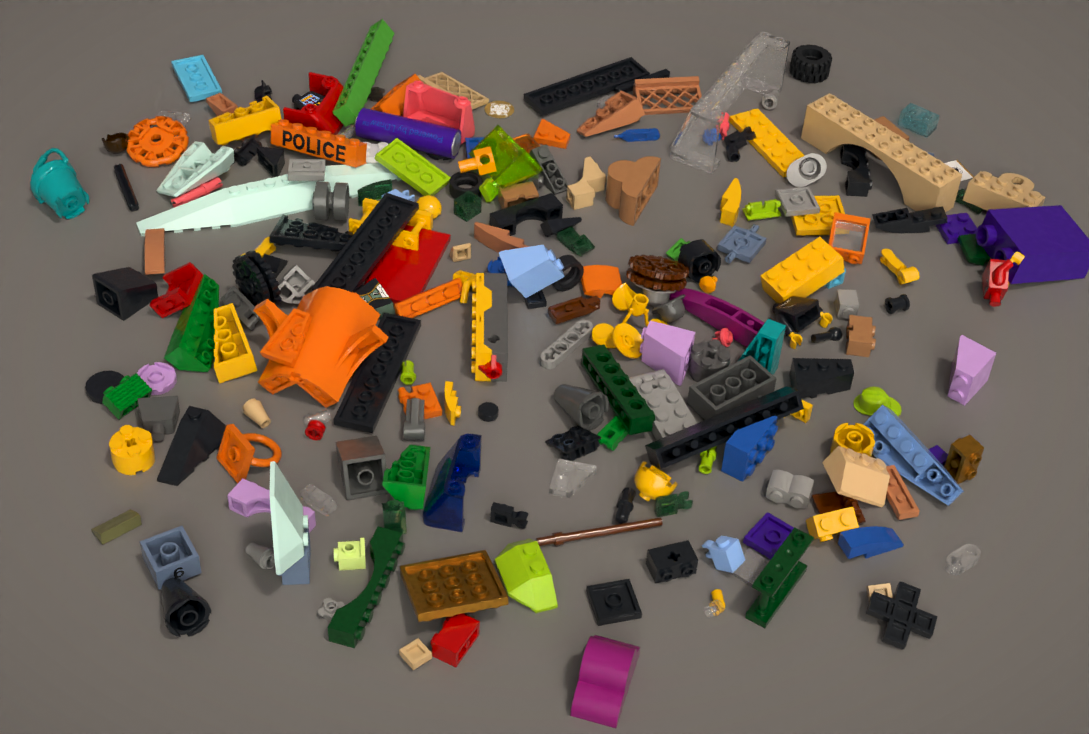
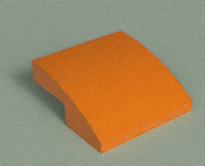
M607 265L583 266L584 273L581 282L585 295L602 298L604 293L613 295L616 289L622 285L618 267Z

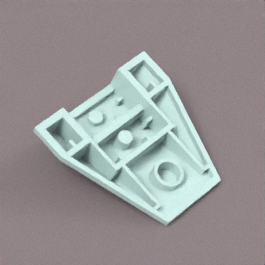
M195 141L181 155L156 191L160 194L178 197L227 172L234 163V150L231 147L222 146L214 154L211 153L205 143Z
M272 461L270 462V509L276 575H281L304 556V546H308V532H304V529H308V515H304L301 502L276 462Z

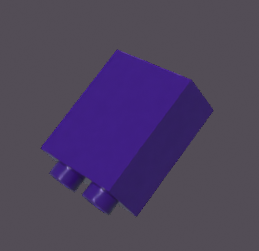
M1061 205L989 209L982 225L978 226L976 230L977 243L985 249L991 259L1010 260L1015 252H1020L1025 256L1019 265L1013 262L1014 266L1009 269L1008 281L1010 284L1083 279L1089 270V238Z

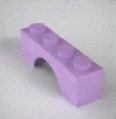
M242 478L227 495L229 509L242 516L249 517L261 512L271 513L270 490L258 486L254 482ZM303 506L304 515H308L310 533L316 526L315 511Z

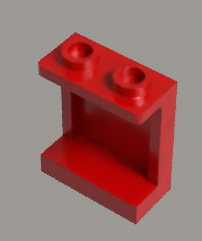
M191 262L164 274L163 279L168 283L169 288L166 294L151 300L149 306L161 318L190 306L203 274Z

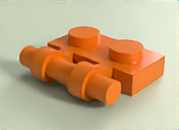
M431 382L411 386V393L406 391L404 387L398 389V398L400 403L404 405L403 411L405 415L407 399L419 398L425 400L424 419L442 416V408Z

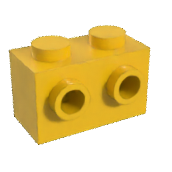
M853 507L815 515L805 520L809 535L813 536L814 540L820 539V542L833 539L832 535L840 534V532L859 528Z

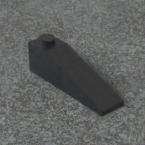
M189 406L179 423L157 477V482L178 486L194 472V468L201 461L205 462L209 458L210 453L215 449L219 450L226 425L209 410Z

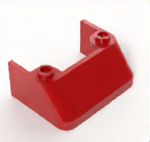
M310 72V91L325 96L319 106L307 104L301 110L284 107V119L292 124L300 123L304 127H315L319 131H330L331 134L337 135L343 124L334 115L333 110L343 90V85L333 76Z

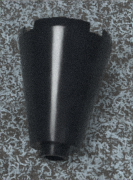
M174 577L166 580L162 585L161 591L165 624L170 633L178 637L187 634L189 637L201 632L210 621L211 608L208 602L180 578Z

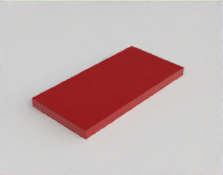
M406 225L403 230L411 232L414 226ZM421 229L419 232L418 251L391 245L372 270L366 283L376 278L393 304L424 292L451 240V235Z

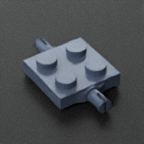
M753 224L750 229H743L734 225L720 241L717 250L728 254L725 257V261L731 263L734 258L750 263L766 244L767 238L756 233L759 230L758 225L755 226Z

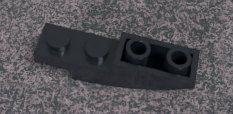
M943 206L910 213L908 208L872 214L877 229L892 233L930 232V226L947 223V215Z

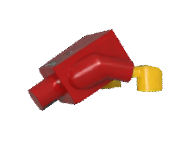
M1015 252L1010 260H989L982 274L983 298L990 300V306L997 307L1001 305V300L1004 298L1010 285L1008 281L1009 269L1014 266L1013 262L1019 265L1025 257L1020 252Z

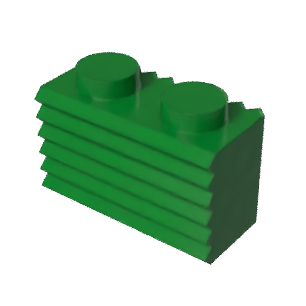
M138 373L131 377L127 375L115 388L110 386L105 390L102 403L120 420L139 407L138 398L151 397L152 388L138 376Z

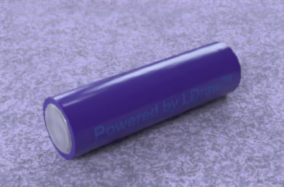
M362 108L355 120L357 137L386 142L388 144L398 138L413 150L451 159L457 156L461 144L460 129L368 108Z

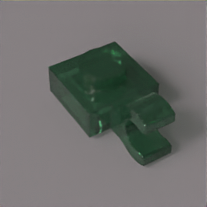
M681 492L679 496L676 493L656 497L654 512L657 518L677 514L678 509L692 508L693 501H686L689 498V492Z

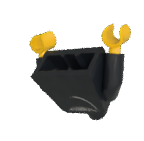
M793 296L782 303H775L772 308L773 313L776 314V322L786 325L785 334L791 338L789 346L792 349H796V342L799 346L802 343V336L794 334V332L798 333L818 318H821L819 324L823 328H827L828 324L832 322V315L822 312L823 309L819 306L817 299Z

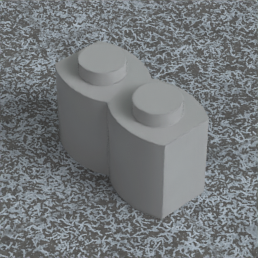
M773 470L767 487L766 498L775 503H787L795 508L805 509L811 497L814 480L803 475H793L783 470Z

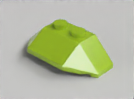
M526 539L509 543L494 560L508 596L522 605L531 608L535 613L558 608L552 574L538 542Z

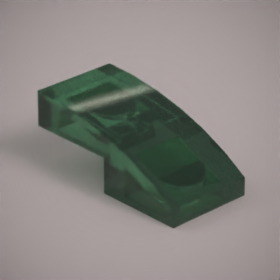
M391 179L375 182L357 190L358 206H363L362 201L365 198L373 200L382 199L381 195L392 191Z
M572 226L557 233L556 238L577 255L581 256L595 249L592 242L584 234L580 236Z

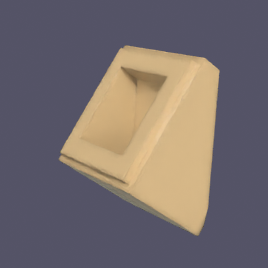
M466 243L453 246L450 251L452 261L457 262L471 259V244Z

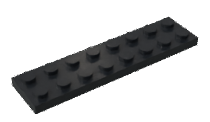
M632 57L525 93L524 100L541 116L615 91L616 86L647 76L650 72Z
M386 193L314 284L312 291L329 286L349 292H356L418 211L419 203Z
M389 313L383 314L378 328L388 336V340L368 355L359 365L334 417V425L369 433L374 432L402 370V363L406 361L419 332L421 320Z

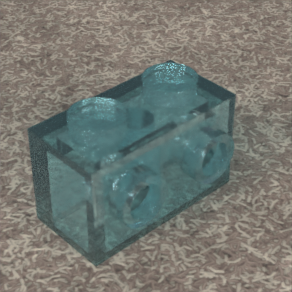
M910 103L901 111L898 125L927 138L936 130L940 115Z

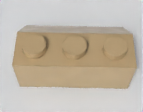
M838 446L822 462L838 494L881 508L884 506L890 475L886 469V464L881 459H875L864 453L855 452L850 448L846 449Z

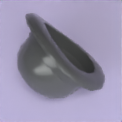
M680 295L669 302L655 307L652 310V314L660 315L662 320L667 323L680 319L685 314V306L682 299L686 295Z

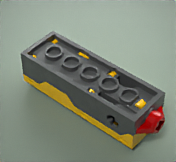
M476 273V281H472V292H476L472 293V319H476L472 320V332L476 333H472V346L475 347H472L471 359H475V361H471V373H475V381L507 382V274Z

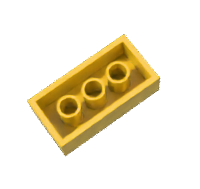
M819 236L760 275L762 289L776 303H782L793 296L806 298L844 273L843 257Z

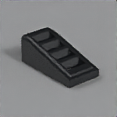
M581 217L549 219L541 223L540 226L545 237H549L577 225L582 219Z

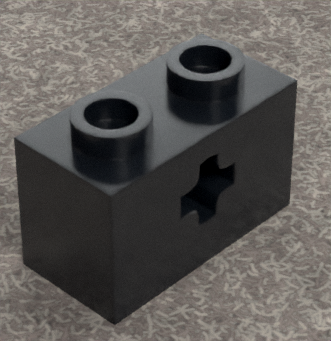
M689 540L648 549L646 565L655 583L668 582L672 579L689 577L692 574H696L698 558Z

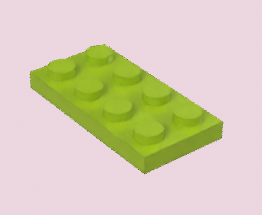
M398 138L379 151L374 158L423 196H434L449 183L451 178Z

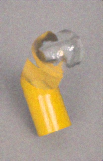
M720 589L711 592L713 601L704 607L705 615L709 618L718 616L725 610V602Z

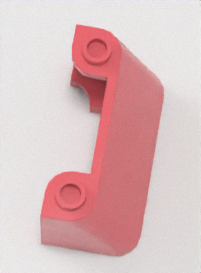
M414 81L406 86L403 117L460 129L461 144L465 142V138L474 136L475 125L471 102L468 98L459 97L431 87L422 81Z

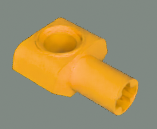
M490 146L473 150V158L458 161L461 173L478 169L479 175H484L497 171ZM486 157L490 161L488 164H482L480 160Z

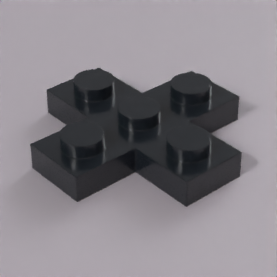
M900 581L897 585L894 599L873 591L866 614L887 622L882 639L883 642L904 649L907 645L910 631L928 639L933 636L938 616L916 608L921 589Z

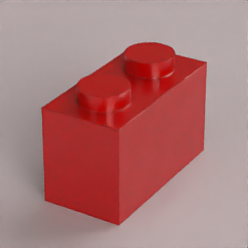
M465 614L447 617L441 631L435 633L430 643L432 646V656L456 668L478 638L480 621Z

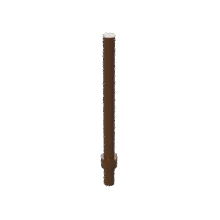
M660 517L563 534L562 532L552 533L551 536L536 538L539 546L550 544L558 546L568 541L662 526L663 523Z

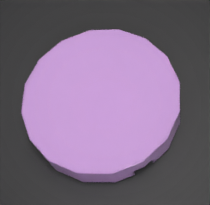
M154 362L155 365L150 366L149 364L144 365L137 373L152 388L151 395H161L174 388L177 376L175 369L171 365L162 362Z

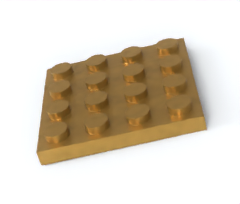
M486 550L399 566L402 580L418 622L431 621L442 617H453L457 614L474 613L478 610L509 605L507 593Z

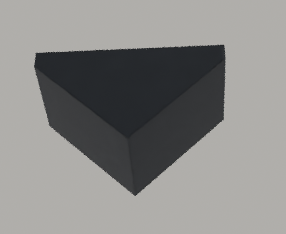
M257 147L258 162L272 177H278L285 164L284 149Z

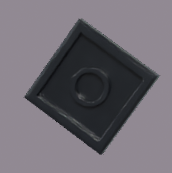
M630 579L586 587L598 626L642 618V612Z

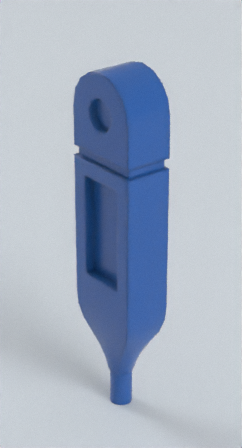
M656 128L629 129L619 135H614V138H621L627 142L655 141L660 138V133Z

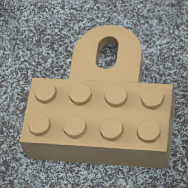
M980 171L969 181L963 201L988 211L989 209L1043 206L1046 197L1037 191H1033L1034 183L1022 175L1004 173L997 178L989 172Z

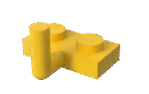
M459 270L453 274V279H461L463 286L460 303L466 304L472 281H476V274Z

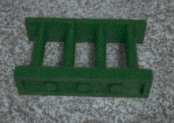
M794 527L752 584V588L761 593L746 612V619L763 628L767 627L806 572L807 565L799 560L813 542V536Z

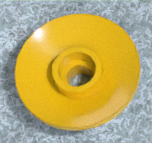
M627 323L616 325L613 329L612 337L617 349L628 358L636 359L640 357L642 353L639 351L643 341L640 333Z

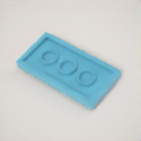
M204 55L171 61L172 68L190 102H198L215 94H222V89Z

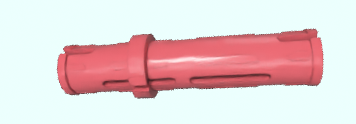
M215 177L171 199V203H173L172 205L175 208L206 196L210 192L221 188L223 184L220 182L222 181L219 177Z

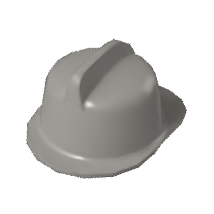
M807 154L789 165L786 174L787 179L795 187L807 186L823 177L827 168L826 161L819 154Z
M637 285L643 288V294L649 299L648 305L652 307L668 302L671 293L676 292V290H654L650 287L646 288L643 285Z

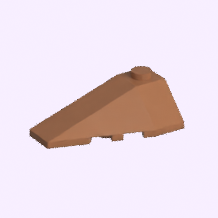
M621 90L605 102L606 106L603 109H597L595 111L596 115L588 118L577 129V132L585 137L635 123L645 114L639 99Z

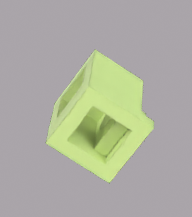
M360 538V541L338 542V548H334V562H339V570L366 569L365 538Z

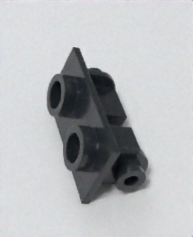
M261 80L262 85L254 90L257 103L261 102L262 97L265 96L272 100V90L263 80Z
M256 134L250 139L247 137L242 143V147H237L234 150V162L237 161L241 166L246 165L257 154V147L262 146V144L254 140Z

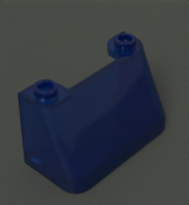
M464 434L460 436L438 463L423 509V522L427 526L463 532L465 525L464 483L467 482V478L471 475L479 477L481 471L482 435Z

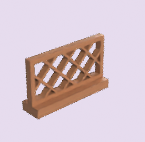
M699 76L634 79L633 95L639 99L642 109L645 104L651 107L650 109H643L645 115L689 113L693 107L691 103L693 101L697 103L702 97L699 87ZM640 95H649V96H648L647 98H644V97H642V96H640ZM683 96H685V97L689 98L690 100H689L688 102H686V101L682 100L681 98H682ZM667 97H669V98L673 99L674 101H673L672 103H670V102H668V101L665 100V99H666ZM651 98H654V99L657 100L658 102H657L656 104H654V103H652V102L649 101V100H650ZM703 101L701 102L697 112H700L705 107ZM678 102L682 104L683 107H677L675 106V104ZM662 103V104H664V105H666V106H668V107H667V108H661V107H659V105Z

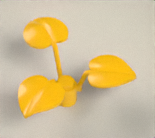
M626 282L623 283L612 296L614 307L621 311L628 310V314L622 323H626L631 314L636 317L644 314L645 325L648 326L649 310L646 309L649 301L648 297L644 294L635 293ZM652 319V320H651V321H654V322H658V323H662V324L669 325V324H667L666 322H664V321H662V320H660V319ZM601 323L593 328L591 339L596 344H604L608 349L617 348L612 337L613 326Z

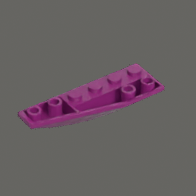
M687 288L680 291L676 290L675 293H671L669 300H673L680 295H686L682 299L685 310L720 331L722 328H728L732 332L733 339L748 347L765 323L727 301Z

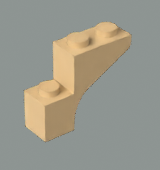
M591 156L585 158L582 179L575 184L567 186L566 200L573 210L592 206L595 192L605 189L606 175L600 170L598 164L594 162Z

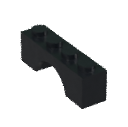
M842 144L840 150L841 164L853 169L847 172L845 182L846 195L867 197L868 191L872 189L870 169H868L869 160L866 158L867 149L854 144Z
M553 193L490 213L489 225L509 230L510 236L516 234V226L523 221L539 220L544 222L549 219L562 218L563 204Z

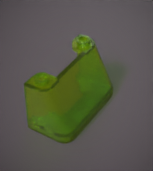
M499 125L468 153L473 158V150L491 147L497 171L488 173V175L492 178L490 182L497 189L499 187L502 189L537 176L543 171L542 167L523 147L521 148ZM486 157L480 160L482 164H488L490 161Z

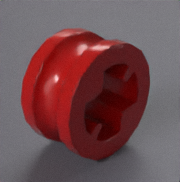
M311 420L305 429V434L312 440H320L326 427L318 420Z

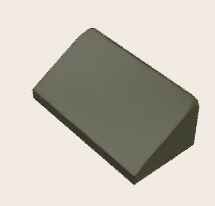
M130 509L91 530L103 545L142 525L141 517L137 512Z

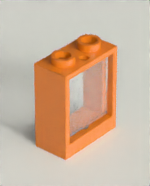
M834 212L828 244L843 257V261L851 264H862L870 218Z

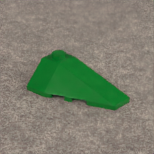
M409 445L401 453L400 459L398 461L395 460L392 463V467L384 471L382 486L401 507H406L410 510H423L430 447Z

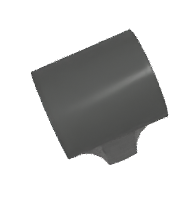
M419 398L407 399L404 439L425 440V400Z

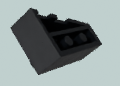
M793 358L789 374L791 387L799 390L801 398L810 397L811 399L817 398L818 394L827 393L830 395L850 390L854 376L852 360Z

